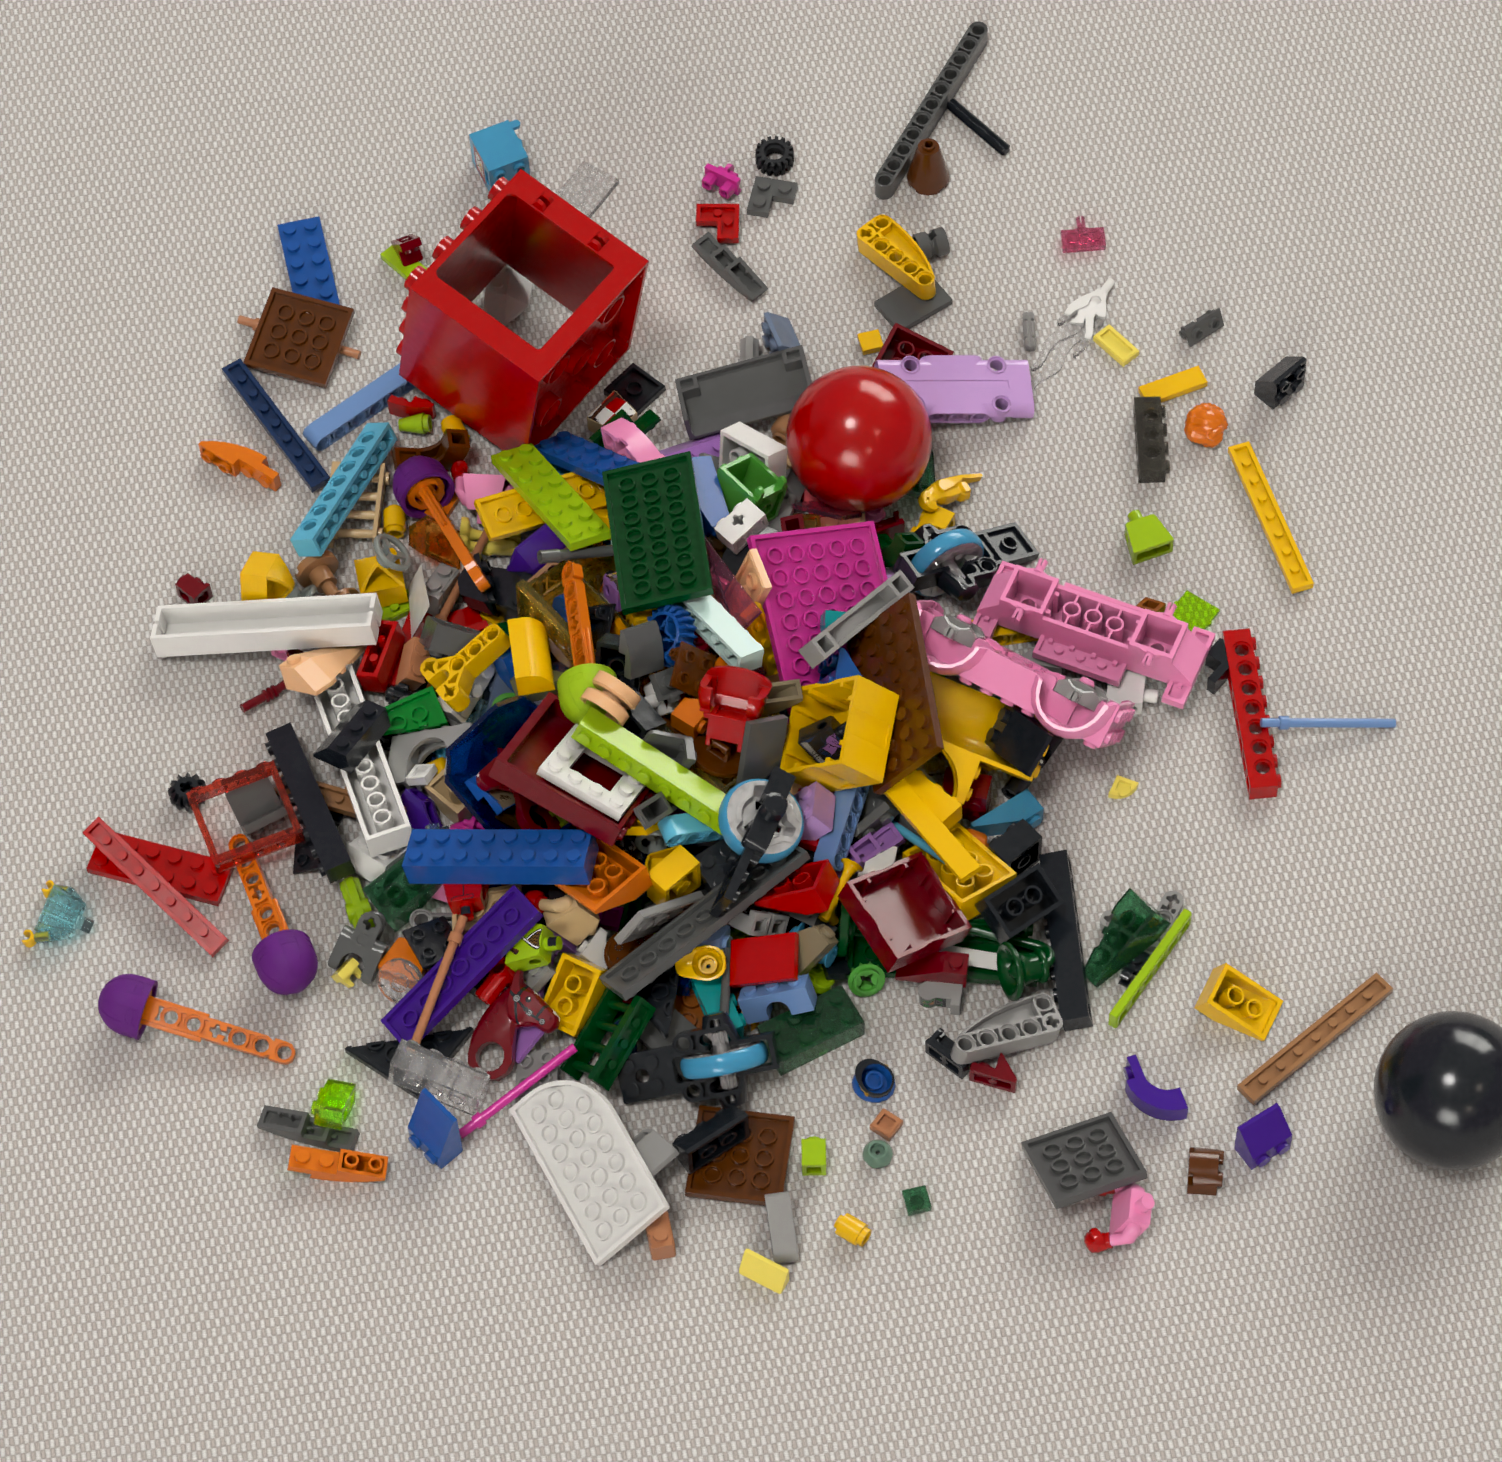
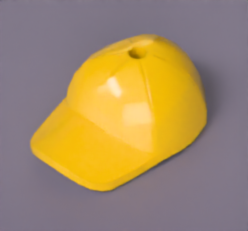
M711 945L698 946L691 953L677 961L675 969L681 977L711 981L718 979L724 974L726 970V956L718 947Z

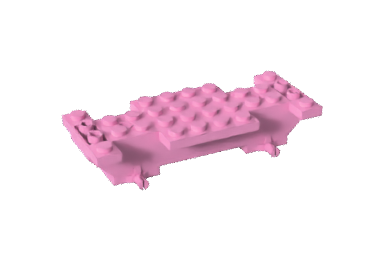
M1040 558L1035 568H1026L1002 560L972 622L982 629L986 637L985 640L988 637L992 638L998 625L1039 639L1032 653L1033 658L1117 687L1127 669L1167 683L1161 702L1180 709L1184 708L1215 640L1216 633L1195 626L1191 632L1188 629V623L1180 621L1173 616L1177 605L1174 603L1172 605V602L1167 604L1164 613L1154 612L1067 582L1064 586L1060 585L1058 578L1049 576L1044 572L1048 564L1046 559L1043 561V558Z

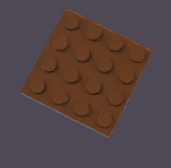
M272 287L243 364L251 369L327 388L355 311L350 307Z
M699 1105L696 1125L713 1118L722 1108ZM745 1111L749 1118L750 1137L691 1175L688 1174L685 1196L766 1206L764 1194L784 1192L795 1116Z

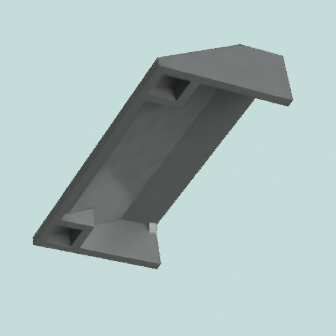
M799 345L675 379L688 437L689 440H694L720 433V430L739 421L749 425L790 414L797 399L812 383L803 346Z

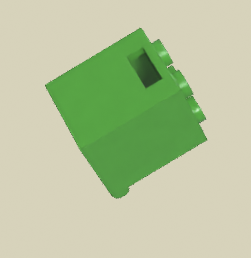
M752 452L745 456H739L736 460L719 467L717 477L729 514L738 503L748 498L766 514L768 522L777 517L788 488L785 476L778 477Z

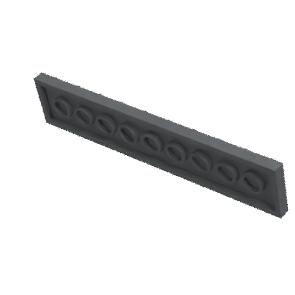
M797 846L790 855L780 861L766 864L758 863L748 875L744 884H740L738 890L741 892L736 903L731 904L727 913L723 911L716 918L710 915L709 912L722 885L720 883L599 977L602 984L625 1001L634 997L642 988L655 981L664 971L673 967L682 957L691 953L695 947L709 939L713 933L727 925L735 916L745 911L757 899L766 895L775 885L781 883L788 875L799 869L810 859L808 852Z

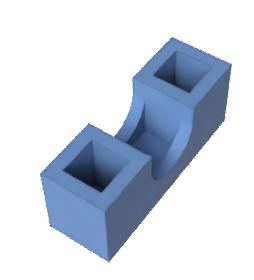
M809 974L798 975V980L745 986L741 988L738 1004L746 1023L752 1024L770 1019L773 1008L772 1002L786 1004L792 1015L814 1011L817 994Z

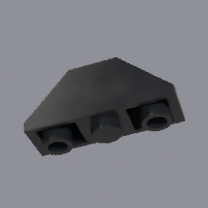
M478 552L473 557L491 587L481 593L464 568L457 578L460 595L469 608L490 615H496L498 600L492 588H495L494 581L489 574L492 572L489 561L487 559L484 560Z

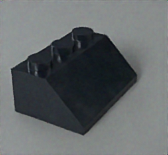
M369 700L353 706L314 752V758L351 774L391 726L387 709Z
M734 1105L727 1109L722 1108L713 1118L698 1123L694 1130L687 1134L683 1133L674 1140L672 1146L680 1153L676 1158L689 1175L750 1137L748 1114Z

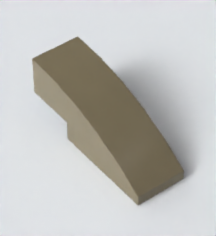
M800 679L773 682L760 718L780 712L802 702L803 695Z

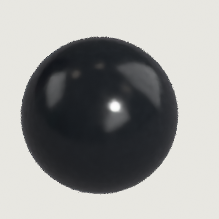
M1443 1011L1426 1015L1411 1022L1388 1043L1379 1059L1375 1072L1374 1103L1382 1127L1392 1142L1402 1152L1426 1166L1452 1171L1480 1167L1502 1156L1501 1026L1477 1014L1462 1011Z

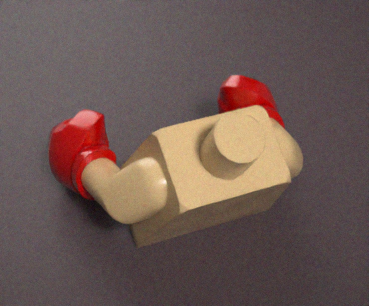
M539 890L528 891L525 894L530 902L543 913L546 926L574 945L579 946L587 936H592L596 933L600 921L599 915L590 911L568 894L553 900L547 899L545 893Z

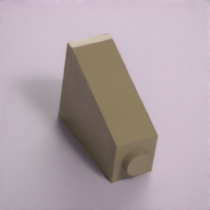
M821 924L796 932L799 934L798 975L808 974L839 942L835 937L834 931L829 926Z

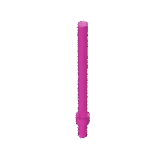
M573 1044L569 1045L483 1112H477L471 1117L472 1120L459 1129L461 1138L463 1139L476 1128H482L487 1124L486 1121L575 1054L578 1051Z

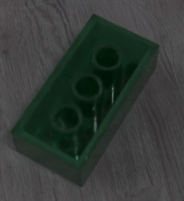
M842 985L817 996L814 1011L792 1015L790 1010L757 1026L758 1033L775 1030L779 1058L782 1061V1066L777 1069L780 1076L865 1035L864 1020ZM766 1039L762 1040L768 1048L769 1058L772 1061L768 1041Z

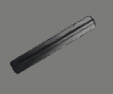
M952 98L947 102V109L998 153L1004 156L1010 151L1008 143L956 99Z

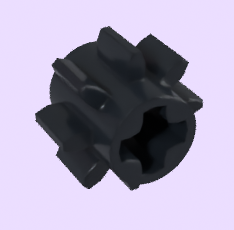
M399 682L398 685L395 684V686L391 685L389 687L385 701L390 705L401 697L410 696L413 693L410 692L409 685Z

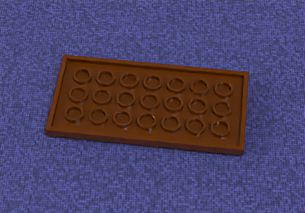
M909 592L847 642L850 658L862 677L899 695L883 783L873 785L874 793L879 795L885 793L944 749L916 595Z

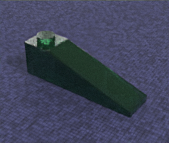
M1131 888L1126 891L1111 912L1113 917L1108 927L1104 926L1101 932L1104 934L1099 946L1094 947L1085 965L1086 978L1096 987H1099L1154 944L1171 924L1157 909Z

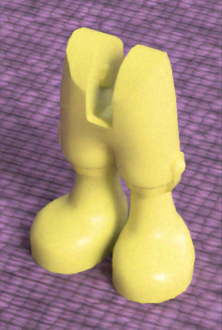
M461 517L459 535L469 551L472 552L477 544L474 541L479 540L483 531L472 528L468 517ZM521 534L493 542L488 540L482 554L487 556L512 555L515 547L521 542Z

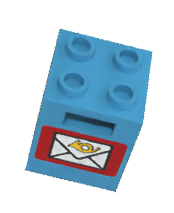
M506 120L469 134L472 161L488 191L491 190L499 178L504 177L510 181L520 169L530 175L528 155L522 146V140L517 137L514 131L521 126L519 120L511 122Z

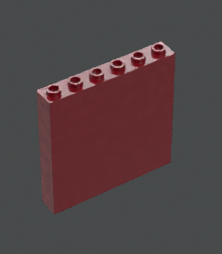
M549 692L496 758L488 776L608 845L613 846L617 839L622 841L628 828L630 829L634 824L637 816L633 809L652 797L656 792L646 786L622 818L616 821L537 775L536 773L542 763L575 725L562 712L559 697ZM583 753L571 768L589 780L600 784L608 791H611L623 776L586 753Z

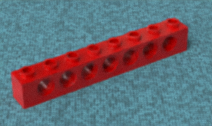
M1250 628L1223 631L1222 639L1224 640L1229 665L1228 684L1249 800L1277 797L1278 788H1281V776L1276 774L1275 768H1278L1277 755L1272 753L1274 737L1268 731V728L1271 727H1260V719L1270 718V716L1265 715L1267 699L1266 695L1261 693L1264 684L1262 675L1258 676V670H1260L1259 656L1254 654L1257 648L1256 638L1251 637Z

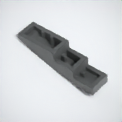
M707 232L692 244V248L721 278L751 302L768 290V287L741 257L736 258L725 244L721 246L710 232Z
M264 1105L257 1123V1128L300 1143L340 1152L341 1149L354 1151L360 1135L358 1129L337 1126L332 1120L314 1118L308 1112Z

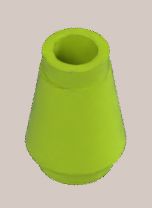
M420 413L401 418L398 421L399 431L417 434L431 432V415Z

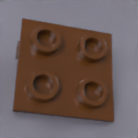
M681 641L680 647L671 648L669 651L671 659L676 661L669 686L698 698L699 684L709 668L714 667L716 656Z

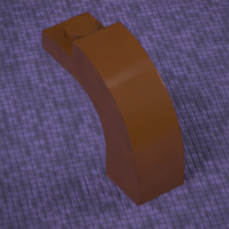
M446 429L440 441L424 448L394 447L392 451L394 469L396 470L400 464L410 457L420 455L436 459L444 466L446 471L451 469L452 464L458 460H464L470 450L468 430Z

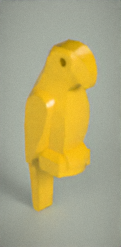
M981 473L962 474L939 479L921 493L918 503L925 511L933 512L939 508L938 505H947L955 500L964 502L970 498L971 489L968 483L980 481L983 475Z

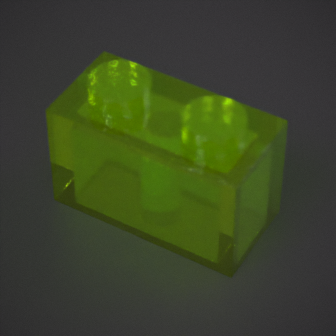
M328 1079L325 1086L320 1087L318 1099L314 1100L311 1106V1114L314 1115V1125L342 1130L355 1105L356 1084Z

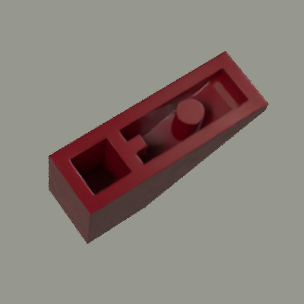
M949 951L936 952L897 969L895 980L918 983L931 981L963 984V988H966L969 954Z

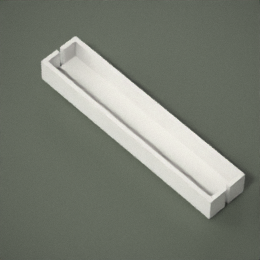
M377 593L161 605L157 607L154 619L155 624H153L150 640L157 657L377 645L378 626L381 624L383 610Z

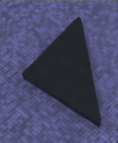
M675 964L636 994V996L642 997L656 1008L650 1020L665 1039L669 1036L681 977L676 972Z
M466 1027L463 1030L433 1032V1034L426 1035L421 1040L418 1050L412 1049L410 1052L404 1049L398 1040L387 1042L383 1040L366 1043V1045L347 1046L345 1053L418 1099L421 1091L424 1088L427 1089L470 1038L474 1029Z

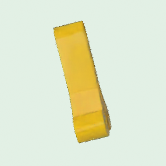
M491 624L456 655L440 659L434 657L427 658L421 664L420 671L436 689L435 691L455 712H462L469 706V695L475 678L510 647V637L497 624Z

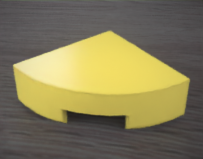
M1117 775L1108 797L1112 799L1126 798L1137 790L1139 783Z

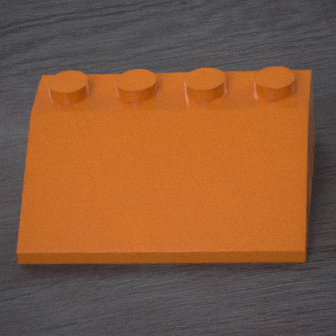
M596 838L599 850L590 885L555 886L593 913L598 914L636 900L653 884L645 865L615 844L610 846Z

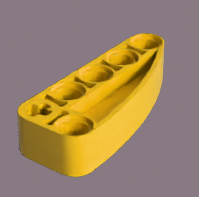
M882 214L874 217L857 230L858 251L918 298L929 300L935 296V277L929 261L919 245L897 222L889 216Z

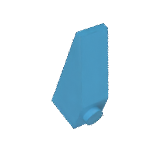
M1026 789L970 823V828L983 832L987 836L1002 835L1012 823H1018L1021 819H1024L1035 828L1043 820L1044 808L1031 792Z

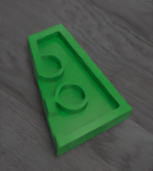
M433 686L385 706L391 726L384 735L449 726Z

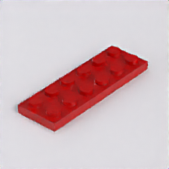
M117 833L184 898L219 907L234 870L233 862ZM95 847L86 868L88 873L136 885L104 853Z

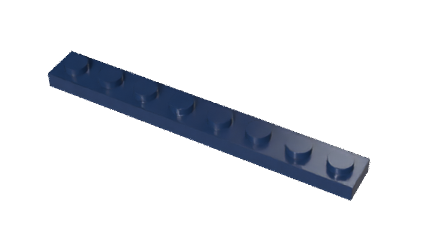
M241 358L223 367V375L313 493L324 487L330 480V476L247 366L243 364Z

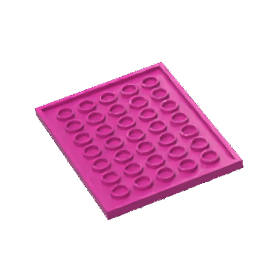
M874 521L750 535L747 538L749 550L757 548L772 585L762 607L766 616V624L780 681L800 679L801 686L817 683L820 677V673H818L819 664L812 669L798 650L821 633L820 617L825 610L847 612L887 580ZM845 643L841 646V648H845L848 655L850 656L848 643ZM792 707L787 708L788 715H790Z

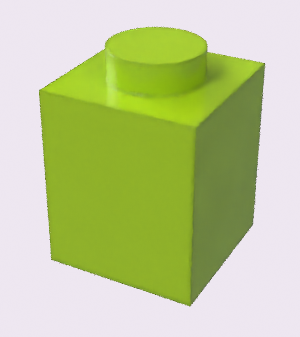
M811 1136L807 1139H801L802 1176L826 1175V1138Z

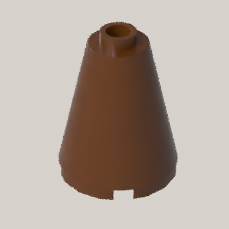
M926 138L921 140L917 146L907 172V181L910 188L913 187L918 194L936 195L940 193L941 189L948 186L950 174L938 142L934 139Z

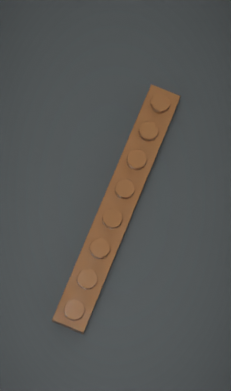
M1376 972L1237 1085V1090L1251 1104L1255 1105L1393 992V987Z

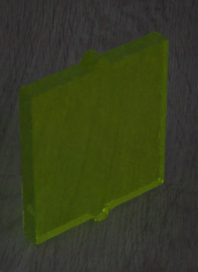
M1186 590L1182 597L1174 602L1177 608L1173 616L1180 621L1188 623V629L1192 632L1194 626L1204 630L1210 627L1220 609Z

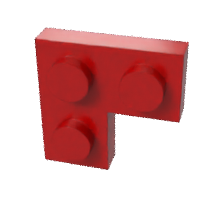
M696 204V226H717V241L719 243H739V204Z

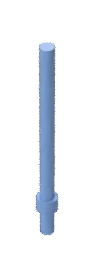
M1278 716V718H1261L1260 727H1278L1279 730H1289V727L1395 728L1396 719L1289 718V716Z

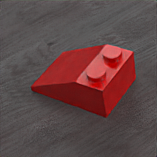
M828 859L803 864L799 869L788 875L784 881L770 889L766 895L757 899L754 904L759 907L804 915L820 914L828 911L840 879Z

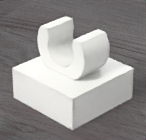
M416 764L405 779L408 786L416 785L417 789L422 791L438 770L435 764Z

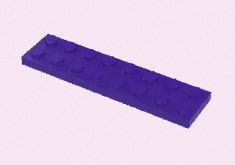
M515 885L464 935L461 945L457 946L422 1039L543 917V914ZM443 957L380 1020L408 1052L412 1050L409 1045Z

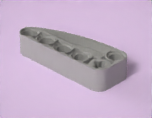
M1038 993L1024 997L987 1013L969 1025L955 1039L950 1056L955 1063L963 1065L1000 1056V1053L1006 1055L1050 1044L1057 1040L1063 1026V1020L1053 999L1048 994Z

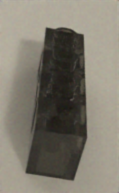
M1161 396L1134 397L1133 418L1138 483L1165 482L1166 474L1170 473V461L1165 460V455H1168V442H1164V437H1167V424L1162 423V418L1166 417L1165 405H1161Z

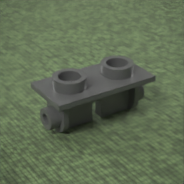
M1220 308L1208 310L1196 319L1197 322L1192 321L1186 326H1182L1179 335L1183 339L1186 337L1189 347H1192L1222 328L1224 323Z

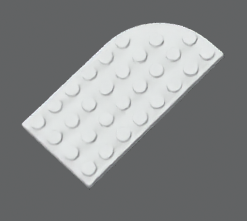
M570 1080L552 1081L533 1089L509 1109L595 1265H603L670 1208L617 1112L608 1099L598 1090L584 1083Z

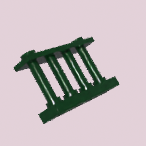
M606 988L574 1043L578 1051L564 1061L560 1069L576 1081L579 1080L582 1073L589 1074L588 1079L603 1090L609 1091L656 1008L642 997L636 995L630 1004L624 1003L621 997ZM618 1011L624 1012L625 1014L618 1025L612 1023ZM606 1032L613 1033L607 1045L600 1044ZM595 1052L600 1053L601 1055L594 1066L588 1064Z

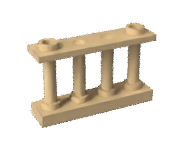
M332 461L330 478L341 462ZM385 463L380 465V473L375 474L370 481L378 483L377 492H363L358 501H376L375 511L351 510L346 519L374 520L373 530L339 528L327 548H334L335 539L338 540L339 537L372 538L373 542L377 535L384 534V530L381 528L386 485H390V472L386 471Z

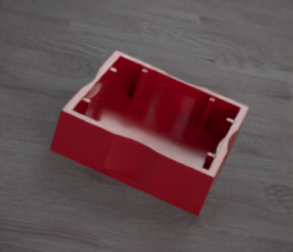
M921 851L898 860L885 869L872 871L847 881L837 896L888 973L962 942L972 928L956 902L943 888L938 875Z

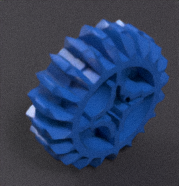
M670 604L652 610V616H648L647 620L657 621L663 644L664 667H673L676 661H673L669 656L671 648L680 647L681 641L696 647L693 644L694 639L697 638L694 634L697 627L693 625L695 619L691 617V613L685 610V608Z

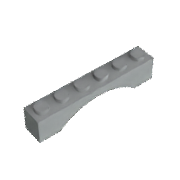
M899 570L798 651L813 669L915 587L904 573Z

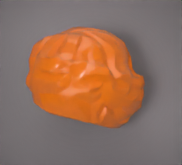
M1201 403L1196 405L1186 416L1184 431L1187 438L1191 442L1202 444L1204 447L1213 448L1217 446L1223 439L1224 430L1228 428L1225 413L1215 404Z

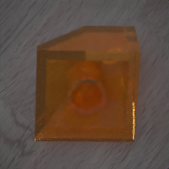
M426 515L409 526V546L435 561L458 570L460 569V559L435 519Z

